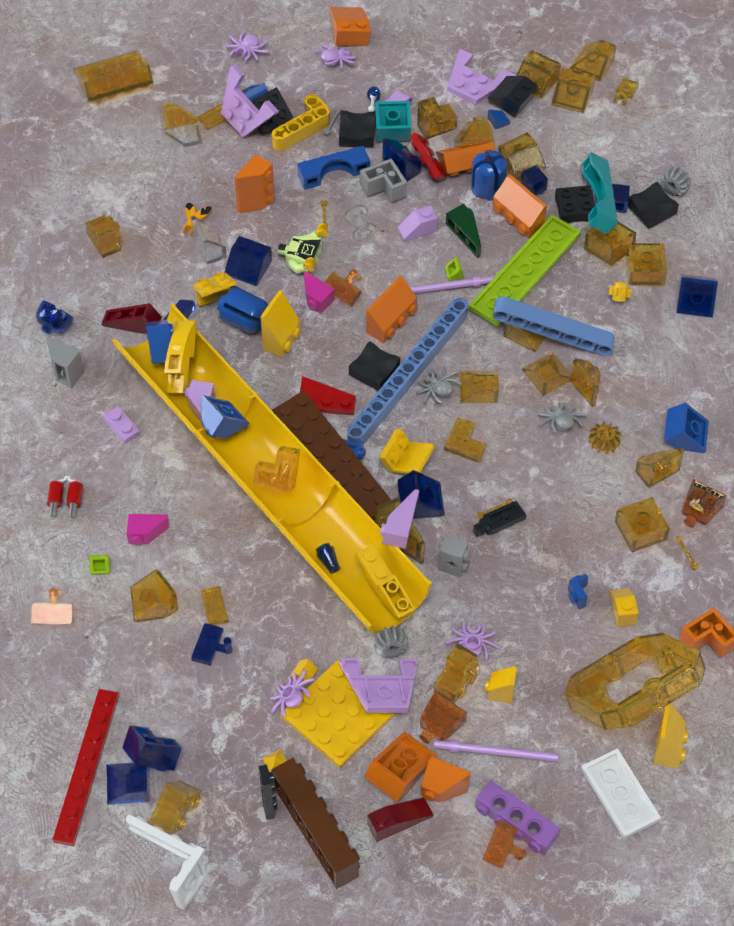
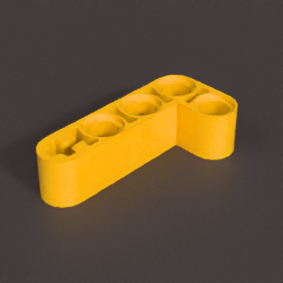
M310 94L305 97V113L272 131V147L275 150L283 151L330 124L329 108L317 95Z

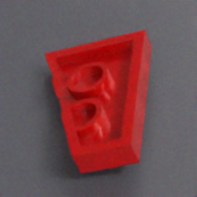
M302 376L300 392L304 390L321 413L354 415L355 395Z

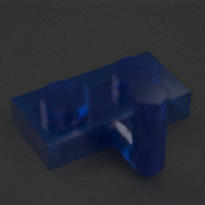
M204 623L191 656L192 661L211 666L216 651L226 654L232 653L233 648L230 637L224 638V644H220L224 633L222 627Z

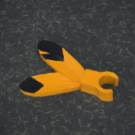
M187 203L185 212L188 221L183 226V234H185L186 230H190V235L192 236L195 223L207 217L211 213L212 207H203L195 213L194 205Z

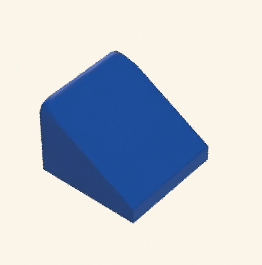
M488 110L487 118L495 130L511 124L502 110Z

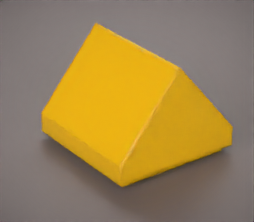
M309 659L299 661L292 673L296 674L298 681L305 670L306 675L302 680L305 681L313 678L318 668Z

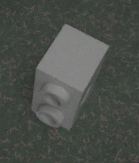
M446 535L439 550L438 571L461 578L463 571H467L470 563L468 559L471 551L468 550V542Z

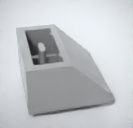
M48 336L47 344L56 381L72 389L84 373L80 351L74 346L70 347L61 340Z

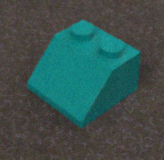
M375 101L376 142L411 141L409 137L411 136L410 101Z

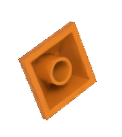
M431 756L421 784L420 795L428 801L440 803L465 794L469 790L470 772Z

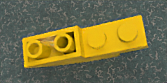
M195 320L179 321L172 334L164 373L168 374L167 393L185 394L189 362L190 358H194L197 321Z
M374 544L356 553L355 556L365 570V577L382 602L397 619L416 610L396 575L393 576Z

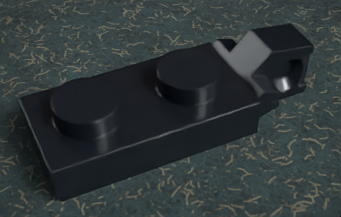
M513 501L483 515L479 523L473 525V533L476 537L485 533L487 535L496 533L526 519V514L519 503Z

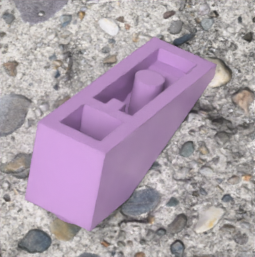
M415 489L388 516L386 524L382 523L380 535L383 536L382 544L406 549L419 490Z

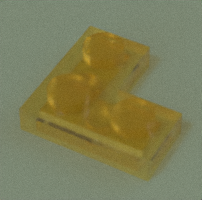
M458 417L444 445V451L480 463L487 444L470 438L476 423Z

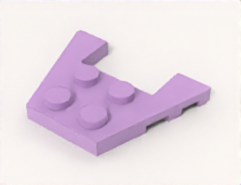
M459 49L447 91L477 105L487 99L506 76H516V74L503 69L493 80L468 68V64L473 60V54Z
M234 64L230 66L221 114L242 137H245L279 111L269 100L263 103L260 110L255 107L239 89L245 74Z
M359 658L340 659V667L366 713H407L418 659L400 658L399 668L401 675H362Z

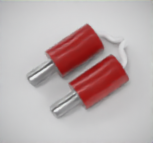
M70 476L50 482L47 505L50 507L49 515L51 517H55L57 508L61 507L64 488L62 482L66 480L70 482L66 505L70 508L69 517H75L76 508L81 506L82 483L71 480Z

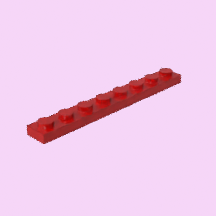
M98 689L52 839L53 843L73 847L75 845L119 699V692Z

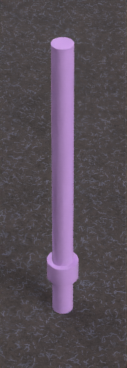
M475 276L466 280L410 288L414 294L469 286L475 288L480 287V285L489 284L494 276L481 278Z
M434 740L433 747L450 750V752L454 753L464 751L558 762L559 757L557 753L459 743V740H451V742Z

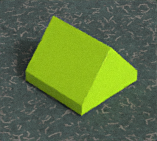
M456 256L445 266L449 281L464 279L459 258Z
M109 554L89 555L90 575L110 574Z

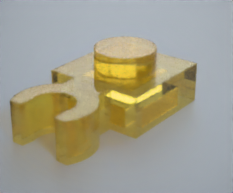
M623 77L617 87L614 102L616 103L617 100L622 99V105L625 106L627 99H632L639 83Z

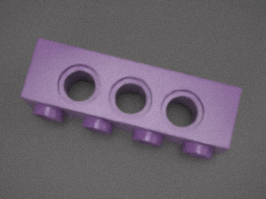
M492 780L489 781L476 798L475 807L481 815L489 816L498 827L509 830L514 838L529 844V847L536 853L540 852L545 855L559 837L560 827ZM499 804L502 805L504 808L499 810L496 809L494 806ZM516 816L519 817L521 821L515 822L511 818ZM529 829H536L538 833L532 834L529 832Z

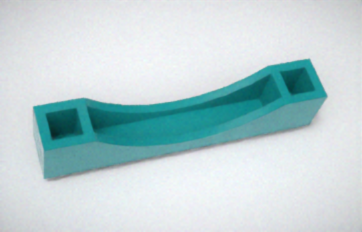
M590 152L581 164L582 174L592 186L597 199V204L588 214L589 225L608 234L611 229L616 227L618 222L609 162Z

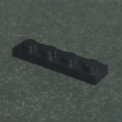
M266 764L259 766L264 812L266 820L274 819V811L278 809L273 771L269 772Z

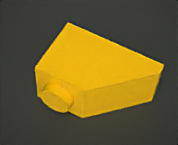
M629 588L609 590L616 626L636 625L639 611L635 595Z
M509 667L491 673V679H486L484 692H488L487 700L512 704L517 667Z

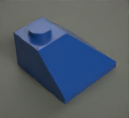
M205 395L202 396V426L207 430L209 436L225 439L249 425L247 419L230 401Z

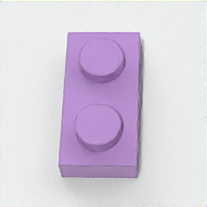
M119 406L103 415V420L124 444L140 435V430Z

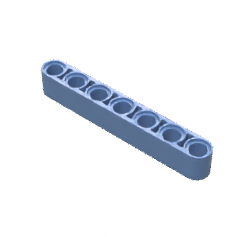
M498 297L495 301L493 318L500 322L602 356H609L613 353L615 336L609 331L508 297Z

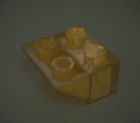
M531 50L522 61L516 76H526L536 83L538 88L534 95L542 99L560 78L561 63Z
M528 132L498 147V152L507 161V172L518 181L546 169L538 143Z

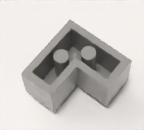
M392 158L360 170V185L367 196L384 190L391 202L407 197V181Z

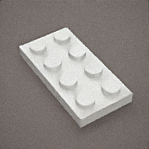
M618 748L581 766L583 774L623 839L661 820L660 815Z

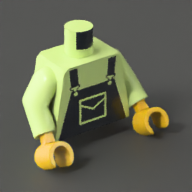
M324 223L318 225L317 230L310 234L293 236L289 245L279 244L277 253L285 255L286 266L296 274L307 271L313 275L322 250L321 236L326 238L329 228Z

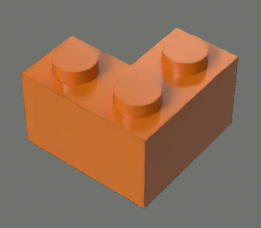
M714 607L682 627L679 639L691 653H694L706 644H709L720 658L734 650V629Z

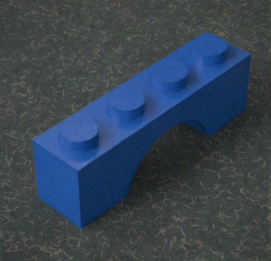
M364 146L297 163L298 177L304 190L321 186L323 177L331 171L342 170L353 176L360 175V170L370 167V159Z

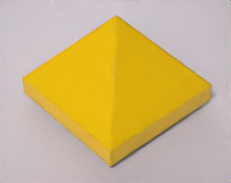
M281 749L262 758L265 765L267 764L269 772H271V769L287 761Z

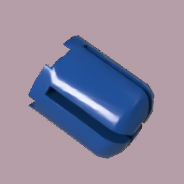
M485 150V154L480 152L473 159L471 190L476 197L480 196L487 198V201H492L494 195L506 179L507 161L500 152Z
M237 286L230 287L232 289L226 296L222 294L218 302L217 310L220 311L218 318L248 333L260 331L262 329L261 315L269 305L267 301Z

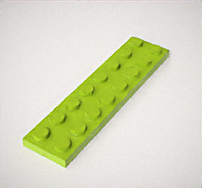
M551 215L471 302L469 310L499 327L503 322L493 318L496 299L504 296L522 302L581 236V231Z

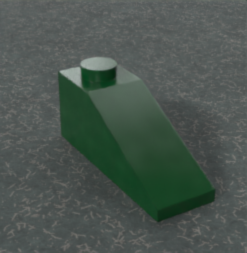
M463 203L446 213V225L479 258L481 256V243L473 211L470 208L468 209Z

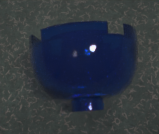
M42 300L36 311L37 322L42 326L40 329L49 335L51 332L57 334L66 331L74 319L64 310H59L55 305Z

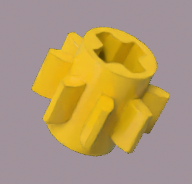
M615 281L614 286L611 285L609 288V295H613L612 300L626 302V298L631 297L632 289L628 288V283Z

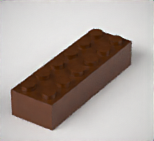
M291 758L271 769L274 775L276 793L336 890L358 878L360 857L354 848L351 849L348 845L349 840L345 832L339 831L335 816L333 814L329 815L327 812V805L323 797H318L315 793L316 787L311 779L307 780L304 774L306 772L302 764H297L295 759Z

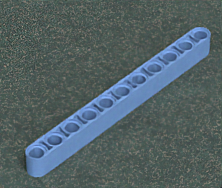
M454 299L349 426L347 430L348 441L357 444L359 441H363L364 444L466 320L468 303L465 299Z

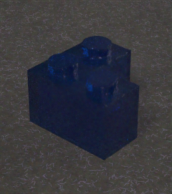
M129 725L122 747L136 767L140 769L155 768L163 772L175 770L182 749L175 739L156 737L148 727Z

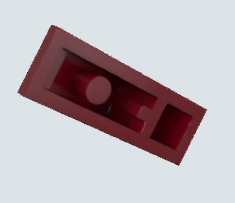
M148 303L106 310L101 325L103 327L137 333H147L145 323L160 321L162 316Z
M423 797L388 805L367 814V825L376 842H379L430 819L434 815Z

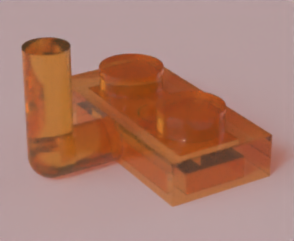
M355 269L350 270L345 279L331 272L325 281L327 285L334 288L335 296L350 306L354 305L362 293L360 289L351 284L353 279L357 281L362 279V275Z
M50 588L49 603H32L31 623L73 624V604H57V596L60 594V591L57 588Z
M499 819L482 860L503 868L509 852L514 854L517 860H522L526 857V850L513 845L519 828Z

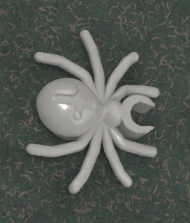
M443 366L440 376L439 373L432 369L431 372H428L429 379L423 376L425 383L418 381V384L425 387V389L418 390L415 393L421 394L428 391L423 400L424 404L431 392L434 399L442 403V400L438 399V397L445 398L451 394L453 385L450 382L462 385L460 381L449 378L459 374L460 371L457 370L444 376L446 366Z
M559 402L558 407H555L552 403L551 410L545 405L544 408L549 414L537 413L539 416L549 417L540 422L539 425L542 426L552 420L551 427L554 432H557L556 428L560 431L569 430L574 425V420L583 427L584 425L581 420L575 416L587 417L585 413H571L577 408V405L568 410L564 402Z

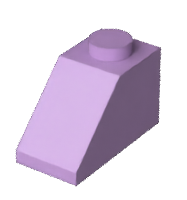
M431 205L414 210L398 226L403 241L437 232L438 218Z
M192 380L190 387L186 388L185 398H188L189 407L202 423L201 398L203 395L215 397L214 383Z

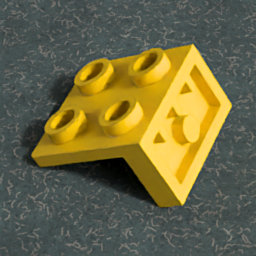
M219 272L212 278L198 280L192 286L198 305L203 306L219 300L222 294L226 296L232 289L230 287L237 284L227 273Z
M396 428L378 458L388 472L419 475L435 446L430 443L410 442L403 430Z

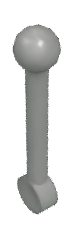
M340 108L335 109V114L328 128L324 129L323 133L325 136L330 135V129L338 114L341 113Z

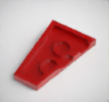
M417 133L409 136L412 140V147L421 154L420 160L429 167L430 170L428 172L430 176L441 182L447 177L436 158L432 157L435 153L427 145L429 143L427 138Z

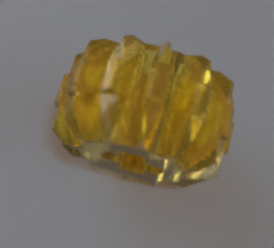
M604 421L601 425L596 423L594 428H591L589 443L592 444V449L598 448V453L604 451L607 454L609 450L614 452L621 442V433L618 432V426L612 427V422L609 425H606Z

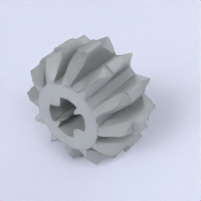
M670 166L663 172L660 183L664 185L663 189H667L668 193L671 192L674 196L677 194L681 196L689 189L691 178L688 176L689 173L684 171V168L680 169L678 166Z
M393 625L390 628L384 627V630L377 631V635L374 636L375 650L382 658L387 656L389 659L392 656L398 657V654L405 653L404 649L408 648L407 634L400 626L395 628Z

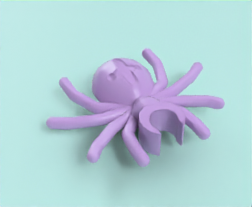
M245 30L240 34L239 42L232 35L229 36L237 44L225 46V48H235L230 53V56L235 52L236 57L242 54V59H245L244 61L247 62L252 54L256 61H258V56L254 52H269V50H259V48L266 44L267 39L258 45V37L254 34H248L242 41L243 35L246 33Z
M322 44V47L326 49L315 50V53L322 52L321 58L324 60L325 65L334 66L340 61V68H342L343 61L354 64V61L348 59H356V56H351L352 51H349L348 47H343L338 51L339 46H335L334 50Z
M465 621L462 622L463 633L451 627L454 633L461 636L445 641V644L460 641L455 648V658L458 657V650L462 644L463 653L469 658L479 656L483 646L485 660H488L489 652L484 643L497 649L500 648L497 644L486 640V638L495 635L496 631L484 635L485 623L482 624L481 633L479 624L477 625V630H471V623L468 624L466 631Z
M304 670L298 681L296 674L292 673L293 680L287 677L289 680L287 685H284L282 682L281 687L277 685V690L281 695L270 697V700L279 699L272 708L271 713L273 714L280 704L283 716H286L285 703L290 708L298 707L303 700L300 690L304 691L307 697L310 696L308 690L302 686L313 682L314 678L302 681L306 675Z

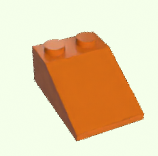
M330 7L335 46H368L371 31L369 19L363 8Z
M404 731L372 760L364 778L398 802L425 773L430 757L437 758L438 755Z

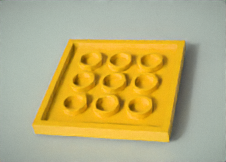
M337 660L307 688L310 694L309 697L303 692L301 704L296 708L287 707L285 709L286 716H283L282 713L280 715L283 720L341 769L397 713H366L341 669L340 662Z

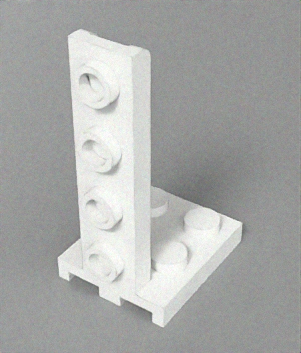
M129 814L126 817V822L130 825L129 829L131 832L185 859L181 871L171 880L169 888L176 906L185 910L212 869V866L208 864V857L204 855L205 849L193 843L186 844L179 836L175 834L169 835L158 825L151 826L142 817H134Z

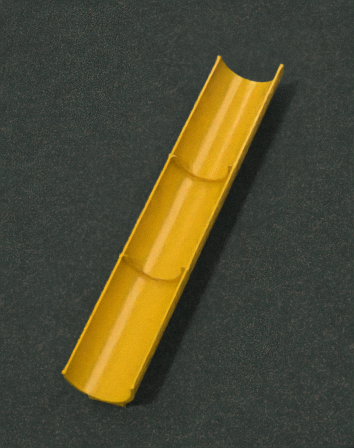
M174 303L170 304L167 320L169 324L173 325L174 330L179 321L188 319L176 308ZM197 329L194 358H190L187 387H190L192 380L214 383V398L230 401L249 422L247 427L225 439L213 438L207 434V430L189 407L188 398H185V394L167 393L168 374L164 373L165 362L152 364L148 340L133 347H122L116 339L112 340L120 353L372 634H377V631L384 630V627L390 628L391 625L395 628L416 613L415 610L397 619L382 602L365 577V570L355 556L356 553L374 544L393 576L396 575L416 609L428 596L432 582L420 572L398 547L382 544L381 528Z

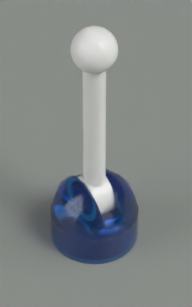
M370 87L367 91V97L371 101L368 107L369 112L375 111L374 102L380 98L381 91L378 87Z

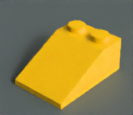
M279 290L261 315L263 349L282 358L286 352L291 350L293 341L299 338L302 330L300 329L299 318L283 291Z
M670 700L665 702L659 724L653 764L678 769L680 761L684 762L686 750L682 748L683 743H687L689 731L685 730L686 722Z

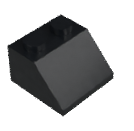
M506 76L489 95L488 99L516 118L534 97L538 85L526 76Z

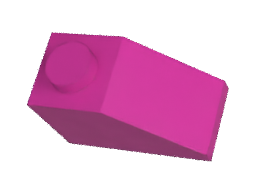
M307 271L304 273L307 305L310 309L322 313L335 300V290Z
M129 514L127 525L128 544H149L169 528L168 514Z

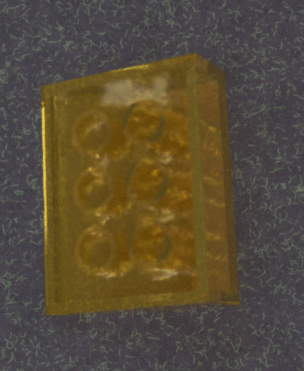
M138 50L73 68L82 91L89 102H97L104 97H115L121 92L129 93L135 88H146L149 84L154 83L149 63Z

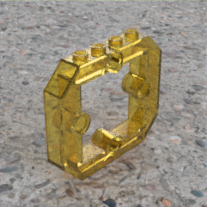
M664 632L637 636L571 675L564 694L572 711L603 730L633 727L700 686L706 668L699 650ZM650 658L656 660L659 670L665 674L664 676L644 682L641 690L618 704L610 699L608 690L605 687L607 684L620 680L627 672Z

